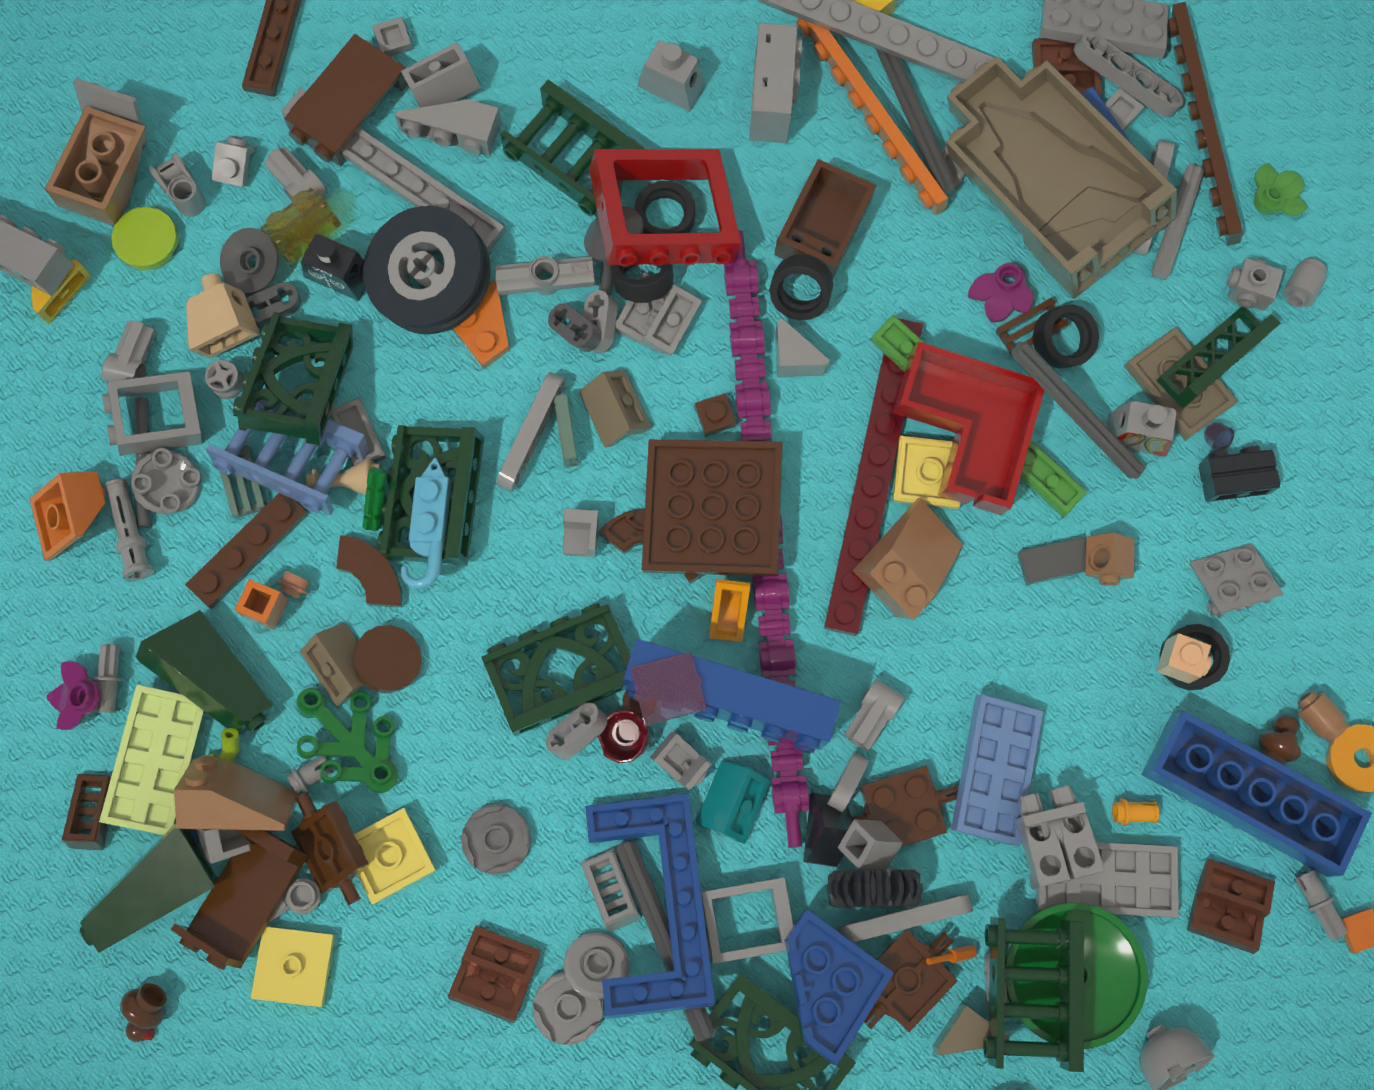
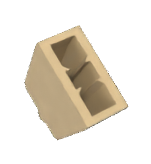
M219 274L204 275L201 278L203 292L189 298L186 302L188 347L190 351L213 358L260 333L245 294L229 284L222 283Z

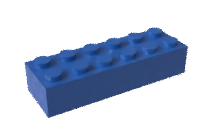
M637 638L622 686L623 690L628 691L627 696L632 699L647 702L649 697L662 701L660 706L665 709L680 712L681 708L694 711V717L707 722H714L715 718L728 722L727 727L733 730L747 733L748 728L760 731L762 732L760 737L777 743H781V739L795 742L794 748L809 753H814L815 749L821 750L830 742L841 701Z
M1180 711L1170 716L1141 774L1311 869H1315L1326 877L1344 875L1372 815L1371 812L1185 711Z

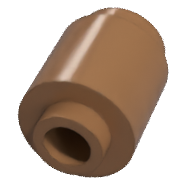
M1311 690L1298 700L1297 704L1300 707L1296 713L1319 738L1323 737L1327 742H1330L1349 727V724L1345 721L1346 715L1324 691L1316 694Z

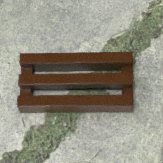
M1053 298L1044 301L1030 309L1028 313H1023L997 328L996 333L1010 354L1015 348L1012 342L1034 331V325L1038 320L1009 336L1006 333L1039 314L1056 308ZM1063 318L1055 321L1056 324L1052 327L1051 336L1067 328L1069 325L1066 319L1063 320ZM1030 338L1025 341L1028 342L1032 347L1034 346L1033 338Z

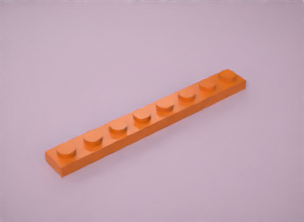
M798 18L796 25L800 33L805 38L807 36L810 37L814 43L813 49L817 57L822 62L826 60L832 68L830 73L838 86L843 84L849 92L847 94L849 102L855 110L861 109L866 116L864 121L873 135L878 133L883 140L882 147L891 160L895 158L900 164L901 168L899 170L907 184L913 183L919 191L917 196L926 210L931 208L936 216L946 210L948 197L830 31Z

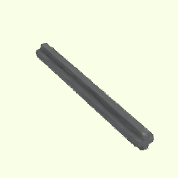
M876 49L933 178L945 195L953 193L956 190V182L900 58Z
M1028 342L1017 343L1011 351L1012 357L1128 478L1138 479L1145 470L1144 465Z
M633 840L625 841L616 847V852L666 971H674L668 919ZM705 1007L683 1010L697 1042L706 1041L715 1035V1029Z

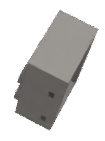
M759 23L749 140L787 143L792 103L797 101V91L800 82L799 61L802 52V39H796L797 26Z

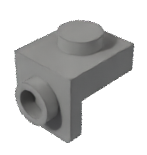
M229 135L228 140L217 141L211 180L240 187L247 186L250 154L256 153L257 146L247 144L248 139L239 136Z
M673 731L650 756L677 783L689 790L704 780L707 770L711 766V762L708 759L699 755Z

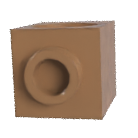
M1114 532L1086 537L1085 576L1098 579L1099 584L1106 586L1119 585L1120 580L1134 578L1135 539Z

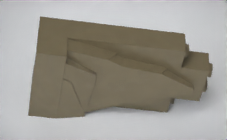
M996 56L989 63L985 62L980 65L973 76L964 83L957 84L947 96L950 112L964 126V128L956 129L950 135L949 140L946 141L949 157L1022 233L1023 243L1073 299L1176 218L1177 189L1047 60L1039 67L1030 69L1021 81Z

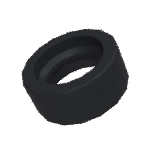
M657 181L647 185L639 193L635 202V210L643 220L642 234L691 232L695 221V203L691 193L682 185L673 181ZM669 198L677 201L682 206L684 217L678 226L670 229H660L648 222L646 217L648 205L657 199Z
M804 254L790 256L781 261L774 271L769 289L771 302L777 311L787 318L795 320L813 319L821 315L829 305L834 285L832 273L826 264L816 257ZM791 274L808 275L819 284L821 289L820 295L811 301L793 299L783 289V281Z
M672 264L657 266L661 269L660 272L644 280H634L624 275L627 270L637 265H611L613 285L616 292L625 300L635 303H648L668 293L673 285L674 274Z
M1070 304L1050 309L1042 314L1034 325L1032 336L1034 349L1051 367L1062 369L1082 365L1092 358L1098 348V325L1093 316L1083 307ZM1060 318H1069L1079 330V348L1076 353L1070 356H1064L1059 353L1052 342V327L1055 321Z
M1202 624L1186 625L1166 638L1167 640L1179 633L1190 638L1200 639L1204 643L1211 645L1210 650L1213 655V666L1205 676L1189 684L1165 675L1175 686L1186 690H1202L1220 681L1227 672L1230 662L1229 647L1222 635L1213 628ZM1166 640L1162 643L1159 658L1161 657Z

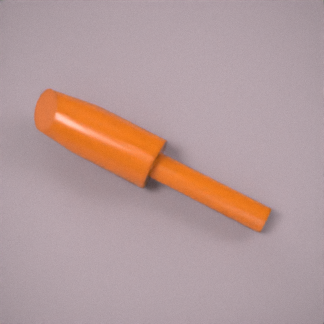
M975 945L949 949L947 954L927 958L926 963L927 965H932L945 961L956 963L977 957Z

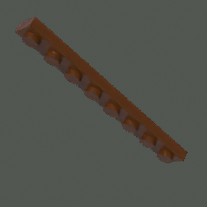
M1181 2L1172 5V17L1167 18V26L1170 37L1176 36L1177 46H1174L1175 60L1177 65H1183L1184 74H1181V84L1184 93H1190L1192 101L1188 102V112L1190 120H1196L1198 130L1195 131L1196 145L1198 150H1204L1206 158L1202 160V168L1204 170V177L1211 179L1213 187L1209 189L1211 206L1218 207L1220 217L1216 218L1217 231L1220 237L1225 236L1226 244L1229 246L1240 243L1242 228L1186 3Z

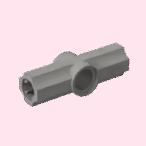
M541 256L533 262L495 266L498 295L530 292L551 295L561 289L595 286L592 256L554 260L548 256ZM543 272H550L553 274L552 277L547 280H541L538 278V276Z

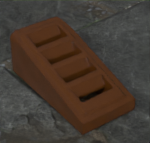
M77 774L62 836V841L69 848L86 850L104 849L108 824L99 821L111 776ZM86 788H101L100 794L85 793ZM84 802L98 803L97 807H83ZM82 816L94 817V821H81ZM80 831H90V832H91L90 835H87V834H79V833H80Z

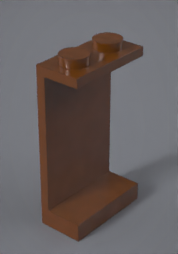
M354 34L284 118L289 128V136L302 146L305 143L308 144L323 161L327 163L333 161L341 167L344 160L340 150L393 86L400 91L406 88L407 83L401 73L405 67Z
M235 830L244 835L250 842L251 850L230 858L217 879L215 887L209 892L189 927L174 923L171 928L173 932L182 937L179 941L181 945L194 952H198L201 949L208 954L206 961L222 970H225L227 965L241 969L309 856L268 830Z

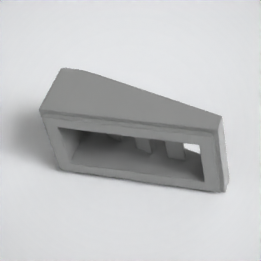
M613 849L581 863L604 925L609 932L641 919ZM612 865L613 870L594 877V871ZM617 878L618 883L602 890L599 889V885ZM619 892L623 893L622 897L605 904V898ZM626 905L628 906V909L621 911L617 914H614L612 916H610L609 912L617 910Z

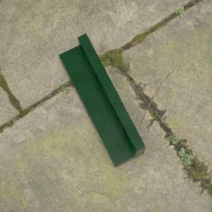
M1241 307L1164 372L1156 381L1184 409L1281 323L1272 314L1260 323L1246 308ZM1238 318L1251 330L1248 335L1235 333V321ZM1214 339L1228 340V352L1215 351ZM1194 356L1207 358L1208 369H1194ZM1173 374L1187 376V388L1183 392L1169 378Z

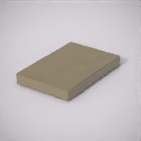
M1175 327L1129 360L1123 367L1155 405L1177 410L1174 429L1186 441L1234 406L1238 401L1218 378L1183 409L1156 381L1164 372L1193 349L1191 344ZM1194 356V369L1207 370L1208 365L1201 357ZM1173 374L1169 377L1182 392L1187 388V376Z

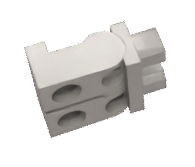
M1070 786L1049 791L1054 807L1051 810L1043 811L1038 793L1018 799L1021 817L1016 820L1018 830H1020L1021 842L1031 874L1029 878L1032 889L1105 871L1089 820L1085 814L1084 802L1077 803Z

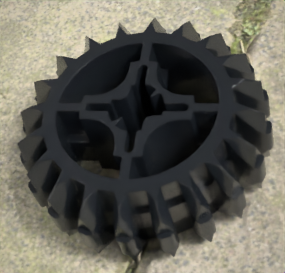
M915 870L833 871L828 875L827 895H829V904L833 907H914L921 903L923 885L920 880V873Z

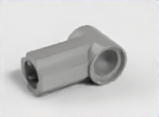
M286 147L276 148L268 155V159L264 163L266 168L284 187L287 196L301 212L328 193L319 178L310 169L307 171Z
M127 321L115 353H110L104 361L102 367L103 380L110 382L145 377L147 370L145 361L157 332L143 323Z
M876 678L860 703L862 704L861 708L843 736L859 748L869 751L886 722H890L896 714L905 696Z

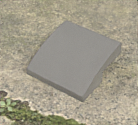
M643 273L640 280L651 278V276ZM673 285L668 293L661 298L648 303H635L628 300L616 321L615 332L652 350L672 356L702 300L676 285Z

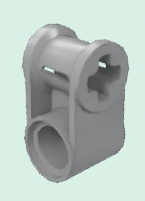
M176 152L172 154L170 160L160 166L148 168L163 192L167 193L182 215L193 217L203 211L205 207L204 196ZM191 194L188 198L182 199L185 195Z

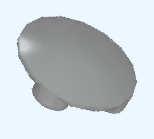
M159 448L153 451V453L147 454L137 463L132 473L131 488L136 500L145 509L157 514L172 515L185 510L195 501L200 490V473L186 456L175 451H169L166 448Z

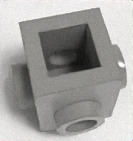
M1246 258L1238 268L1233 267L1228 276L1226 285L1230 286L1227 299L1236 301L1239 306L1244 308H1257L1264 311L1276 298L1284 270L1269 266L1260 259Z

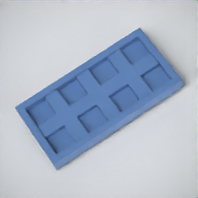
M982 694L976 695L951 826L952 831L1011 846H1020V830H1018L1016 820L1021 817L1018 799L1029 795L1043 711Z

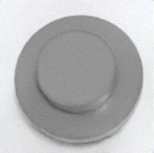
M301 878L293 881L285 894V901L291 911L297 914H308L318 907L321 901V892L313 880Z

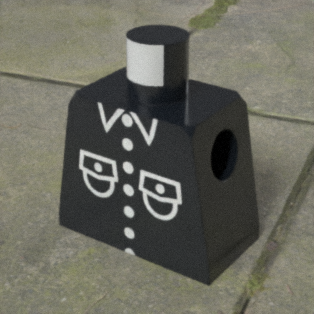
M315 234L301 260L304 278L357 301L360 300L365 291L363 279L364 260L361 255L350 247L320 234ZM350 272H355L353 277L350 278Z

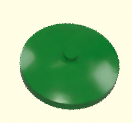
M1073 902L1045 907L1029 916L1018 929L1056 931L1057 928H1060L1061 920L1084 922V1049L1105 1045L1129 1029L1143 1007L1148 987V973L1142 948L1131 930L1119 918L1102 908ZM1008 944L1005 953V966L1056 968V965L1060 964V950L1056 946ZM1006 981L1009 1003L1055 1005L1057 1001L1060 1002V987L1056 983ZM1019 1018L1032 1033L1045 1041L1055 1042L1056 1039H1060V1024H1057L1056 1020Z

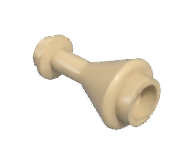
M366 458L346 471L338 473L330 487L342 486L366 495L368 470L372 467L382 468V465L380 463L374 464L371 458ZM317 468L306 474V485L312 489L321 476Z

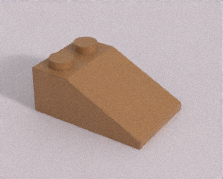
M85 106L45 187V191L58 207L114 226L121 218L130 200L147 132L146 126Z
M917 498L854 568L853 572L896 617L914 620L938 592L963 544L921 498Z
M201 756L191 761L174 789L177 829L285 831L297 805L295 798L299 796V793L297 794L294 789L231 760L216 759L214 756Z

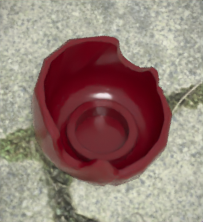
M630 709L617 710L606 717L607 725L605 729L598 735L603 755L607 759L619 764L636 760L645 753L650 743V729L645 718L640 713Z

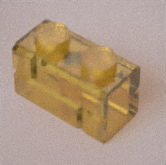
M309 188L307 191L304 190L295 194L292 198V203L282 211H275L270 214L266 219V224L260 229L273 241L278 253L292 265L305 254L315 234L327 237L341 223L322 196L312 188Z

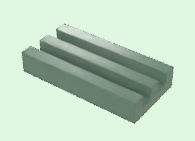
M567 394L555 396L554 403L564 466L566 468L577 467Z
M248 445L243 446L238 457H244L245 460L254 463L250 447ZM220 472L231 514L235 519L259 512L266 506L261 485L251 481L257 504L251 505L244 477L235 474L244 508L239 509L230 474L227 475Z

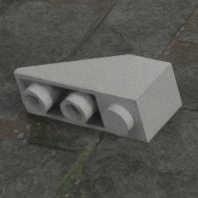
M469 99L397 111L395 115L399 130L405 135L412 138H419L421 136L432 139L436 144L445 147L450 145L460 147L473 155L481 153L490 156L501 124L499 108Z

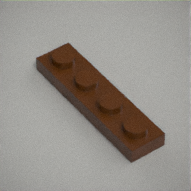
M278 493L185 585L212 610L309 514L294 499Z

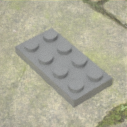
M1043 0L1040 37L1077 43L1086 32H1094L1123 52L1163 58L1167 47L1168 5L1144 0Z
M1096 842L1105 869L1104 872L1036 888V910H1041L1054 904L1073 902L1093 905L1114 915L1179 918L1178 847Z

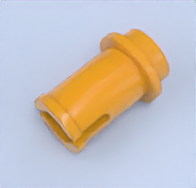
M1120 798L1119 802H1113L1112 817L1115 823H1120L1122 826H1127L1129 822L1157 823L1159 820V806L1156 805L1157 801L1155 800L1128 802L1125 798Z

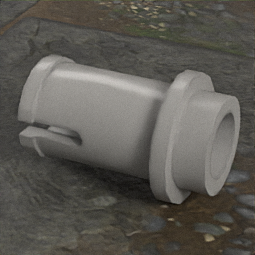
M319 756L297 770L295 768L291 769L292 773L287 778L297 794L301 791L308 792L307 788L321 780L320 769L317 771L316 769L327 761L326 757ZM332 767L325 769L324 773L327 776L334 773Z

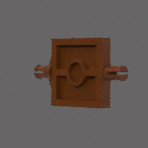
M927 766L859 786L864 800V814L852 817V820L882 821L903 842L901 847L947 833L942 817V804L957 799L958 793L946 795L958 792V787L954 785L937 791L931 782Z
M309 792L300 794L295 798V801H297L304 817L300 825L291 834L299 850L309 855L305 862L321 894L339 887L349 906L361 899L352 880L356 872L369 864L364 851L337 801L326 804L317 810Z
M905 929L876 959L894 972L863 1022L869 1029L872 1030L886 1014L894 1018L907 1032H910L958 981L945 968L943 962L927 965L926 963L927 958L942 955L954 943L951 938H947L948 935L945 932H942L930 946L919 942Z

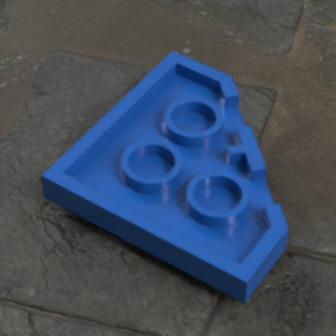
M806 909L785 938L804 1044L831 1064L837 1065L894 972Z

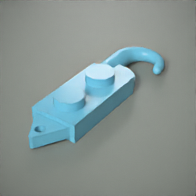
M436 458L432 460L421 477H416L409 532L410 547L417 554L428 557L427 571L422 578L414 579L409 575L406 566L401 567V577L404 583L415 589L427 588L437 580L441 571L443 546L446 544L452 481L449 477H446Z

